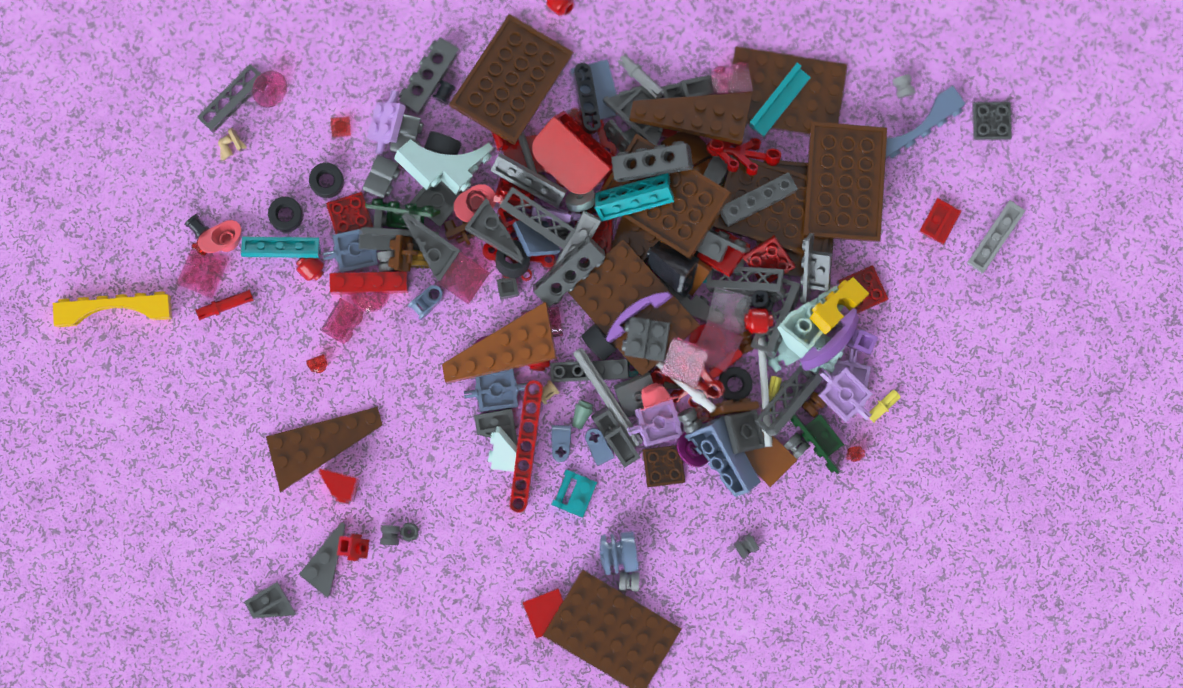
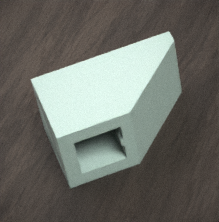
M497 426L495 433L492 432L490 444H494L493 451H489L488 462H492L491 469L514 472L517 446L505 431Z

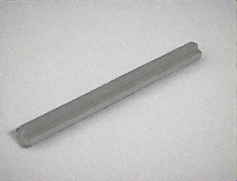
M577 349L573 355L631 444L634 447L639 446L643 442L642 438L638 433L628 434L631 431H627V428L633 427V424L584 349Z

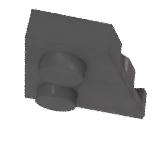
M512 408L474 415L477 435L491 438L492 432L495 433L496 427L499 426L517 446L518 441Z
M278 582L244 601L253 619L296 615L295 610Z

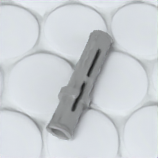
M627 54L620 57L621 60H618V64L628 72L631 78H635L655 99H660L663 96L662 94L665 93V90L653 81L639 64H635Z

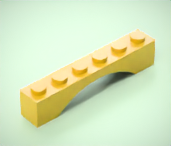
M164 291L154 292V295L146 296V293H136L135 297L119 294L115 295L116 298L108 299V296H97L96 300H89V297L77 298V301L58 299L57 303H52L54 326L57 328L77 326L90 315L111 308L135 310L152 320L172 319L171 296Z

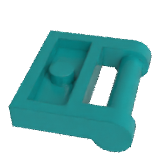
M565 469L564 479L551 505L583 518L597 482ZM571 479L577 480L568 504L565 505L562 501Z

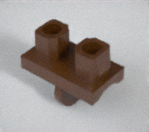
M453 219L444 223L448 242L456 239L458 244L465 241L467 246L471 245L469 239L475 236L466 231L465 227L468 222L462 221L463 224L456 227Z
M396 235V238L390 240L389 247L395 250V257L389 258V267L394 268V270L410 272L413 256H418V251H413V237Z

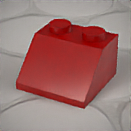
M319 468L320 476L331 495L336 497L337 502L349 504V501L354 502L360 482L359 479Z

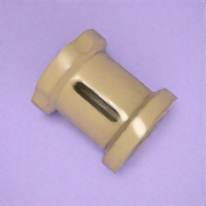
M550 380L543 387L542 402L544 405L547 404V400L560 393Z

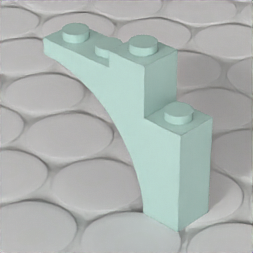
M410 139L397 150L394 159L426 190L431 186L436 187L442 181L457 195L460 191L465 192L471 186L470 181L473 174L479 169L478 166L481 163L485 164L491 159V152L494 147L487 143L470 153L445 155L429 151Z

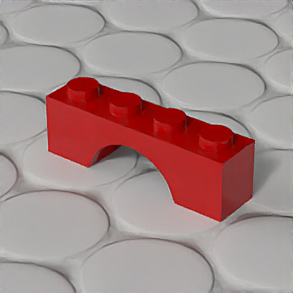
M407 272L329 273L330 293L332 295L364 292L408 293Z

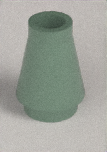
M579 399L575 405L573 427L583 429L584 424L593 412V404Z

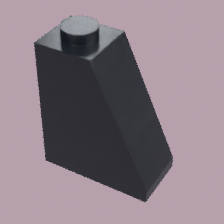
M658 241L647 252V266L681 297L685 298L693 288L700 258L693 256L690 259L671 246Z

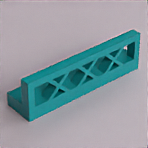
M796 63L750 121L749 127L762 137L768 133L811 77L801 70L802 66L799 63Z
M668 173L595 193V209L601 222L674 202Z
M242 237L241 257L319 258V254H321L319 238Z

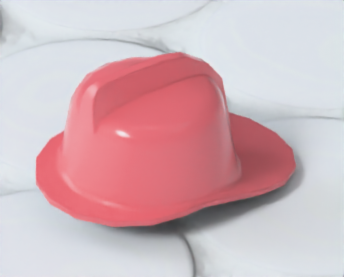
M478 184L461 193L454 202L456 216L464 222H469L485 198L489 200L490 205L494 208L496 204L494 202L495 192L487 185Z
M233 220L222 222L204 231L199 236L198 246L206 253H214L220 250L230 252L238 246L241 240V226Z
M653 383L642 389L641 398L644 407L640 410L682 396L671 397L664 386Z

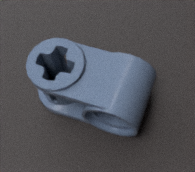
M436 285L429 286L424 292L414 298L408 304V307L412 308L419 315L418 318L422 320L443 300L444 292ZM436 289L440 295L437 299L433 300L430 298V292Z
M552 425V456L557 462H564L569 458L571 425ZM559 448H563V452H566L562 458L555 454V452L559 451Z
M595 428L589 429L585 434V440L596 465L599 466L614 459L615 457L601 431ZM591 432L599 434L597 442L589 440Z

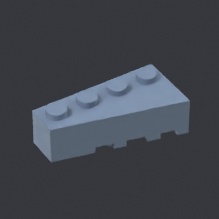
M724 415L703 423L701 428L685 435L688 441L692 440L697 446L695 448L696 451L707 458L711 469L716 470L720 474L719 478L735 497L749 493L761 483L744 452L733 454Z

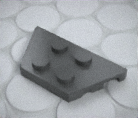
M642 85L634 87L632 90L619 92L618 95L603 98V102L636 133L655 146L658 145L664 128L629 121L633 101L655 99Z

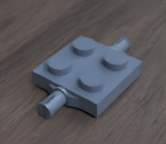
M360 229L332 235L333 251L322 253L323 256L330 255L323 257L324 261L336 259L340 273L378 265L377 250L358 249Z
M513 369L475 377V390L464 391V394H469L464 395V398L476 397L479 402L480 412L518 407V391H524L525 387L523 386H526L528 382L517 384Z

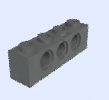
M441 37L437 41L434 40L429 48L430 53L427 57L424 56L419 63L421 67L418 72H413L409 78V86L407 89L404 87L398 96L400 104L405 105L406 108L417 115L421 114L439 86L440 81L443 80L460 53L459 48ZM435 56L443 57V61L439 64L434 63L433 59ZM427 71L433 73V77L429 80L423 78V74ZM416 87H420L423 89V92L417 96L413 94V90Z
M683 141L674 142L673 146L668 147L657 145L652 150L641 148L635 150V153L630 154L628 152H619L617 156L611 157L614 180L619 183L693 169L691 147ZM674 153L673 161L667 162L668 155ZM655 157V163L649 166V159ZM637 160V166L631 169V162Z
M788 172L725 204L720 215L728 228L794 194L797 191V187Z
M587 236L533 285V292L543 302H546L548 307L558 304L567 291L571 292L576 287L577 282L581 279H586L595 266L599 267L604 262L605 251L590 236ZM581 258L589 259L587 263H581L579 260ZM568 270H573L575 272V274L571 276L565 273ZM553 283L561 284L558 288H554L551 285Z

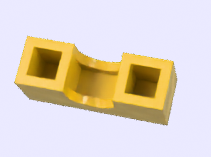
M854 277L848 282L844 280L837 287L839 290L836 293L832 291L824 298L826 302L823 305L819 302L812 309L814 313L809 319L825 335L844 317L839 312L837 305H843L851 311L869 294Z

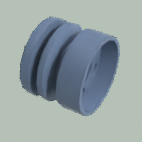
M634 531L622 532L619 542H616L614 534H610L611 543H607L606 535H601L599 550L601 565L606 575L611 574L610 566L614 565L615 574H618L620 564H623L625 572L639 571Z

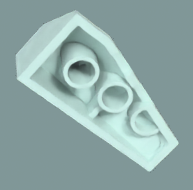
M837 285L814 300L805 303L797 310L790 312L778 326L787 347L801 358L823 334L809 319L814 313L812 309L819 302L823 305L826 302L824 298L830 292L836 293L839 290ZM837 305L839 312L843 309V305Z

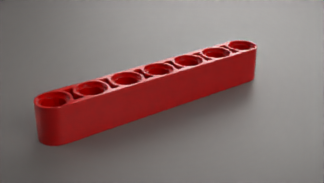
M538 380L529 381L524 392L510 496V508L516 513H521L526 509L529 499L543 395V385ZM535 383L539 386L540 390L537 394H532L529 391L530 384ZM528 403L536 404L537 410L535 413L527 411L526 406ZM532 422L534 430L532 432L525 431L524 423ZM523 441L531 443L532 448L530 451H524L521 448ZM521 460H526L529 463L527 470L519 468ZM519 479L525 480L527 483L526 488L519 489L516 486V481ZM515 499H522L524 506L516 508L513 503Z

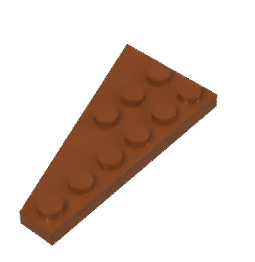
M546 302L542 303L444 362L442 368L445 383L449 384L557 359L548 304Z

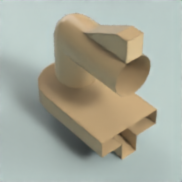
M233 128L228 129L229 135L218 141L221 161L226 160L231 155L233 156L228 146L229 143L233 142L238 151L247 148Z

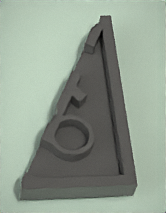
M485 198L466 225V231L522 264L524 258L514 244L505 226L501 223L489 200Z
M404 212L402 215L403 220L434 277L440 281L460 250Z
M343 522L340 523L299 573L303 579L327 598L330 596L339 555H337L339 536H344L346 525Z

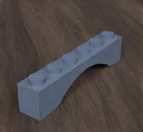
M951 86L935 98L928 117L917 128L905 135L887 138L886 159L888 157L891 159L895 158L901 153L900 149L905 146L907 149L916 143L915 139L920 136L925 138L932 133L931 129L937 125L939 128L948 122V117L951 115L956 117L963 112L962 108L966 104L954 86Z

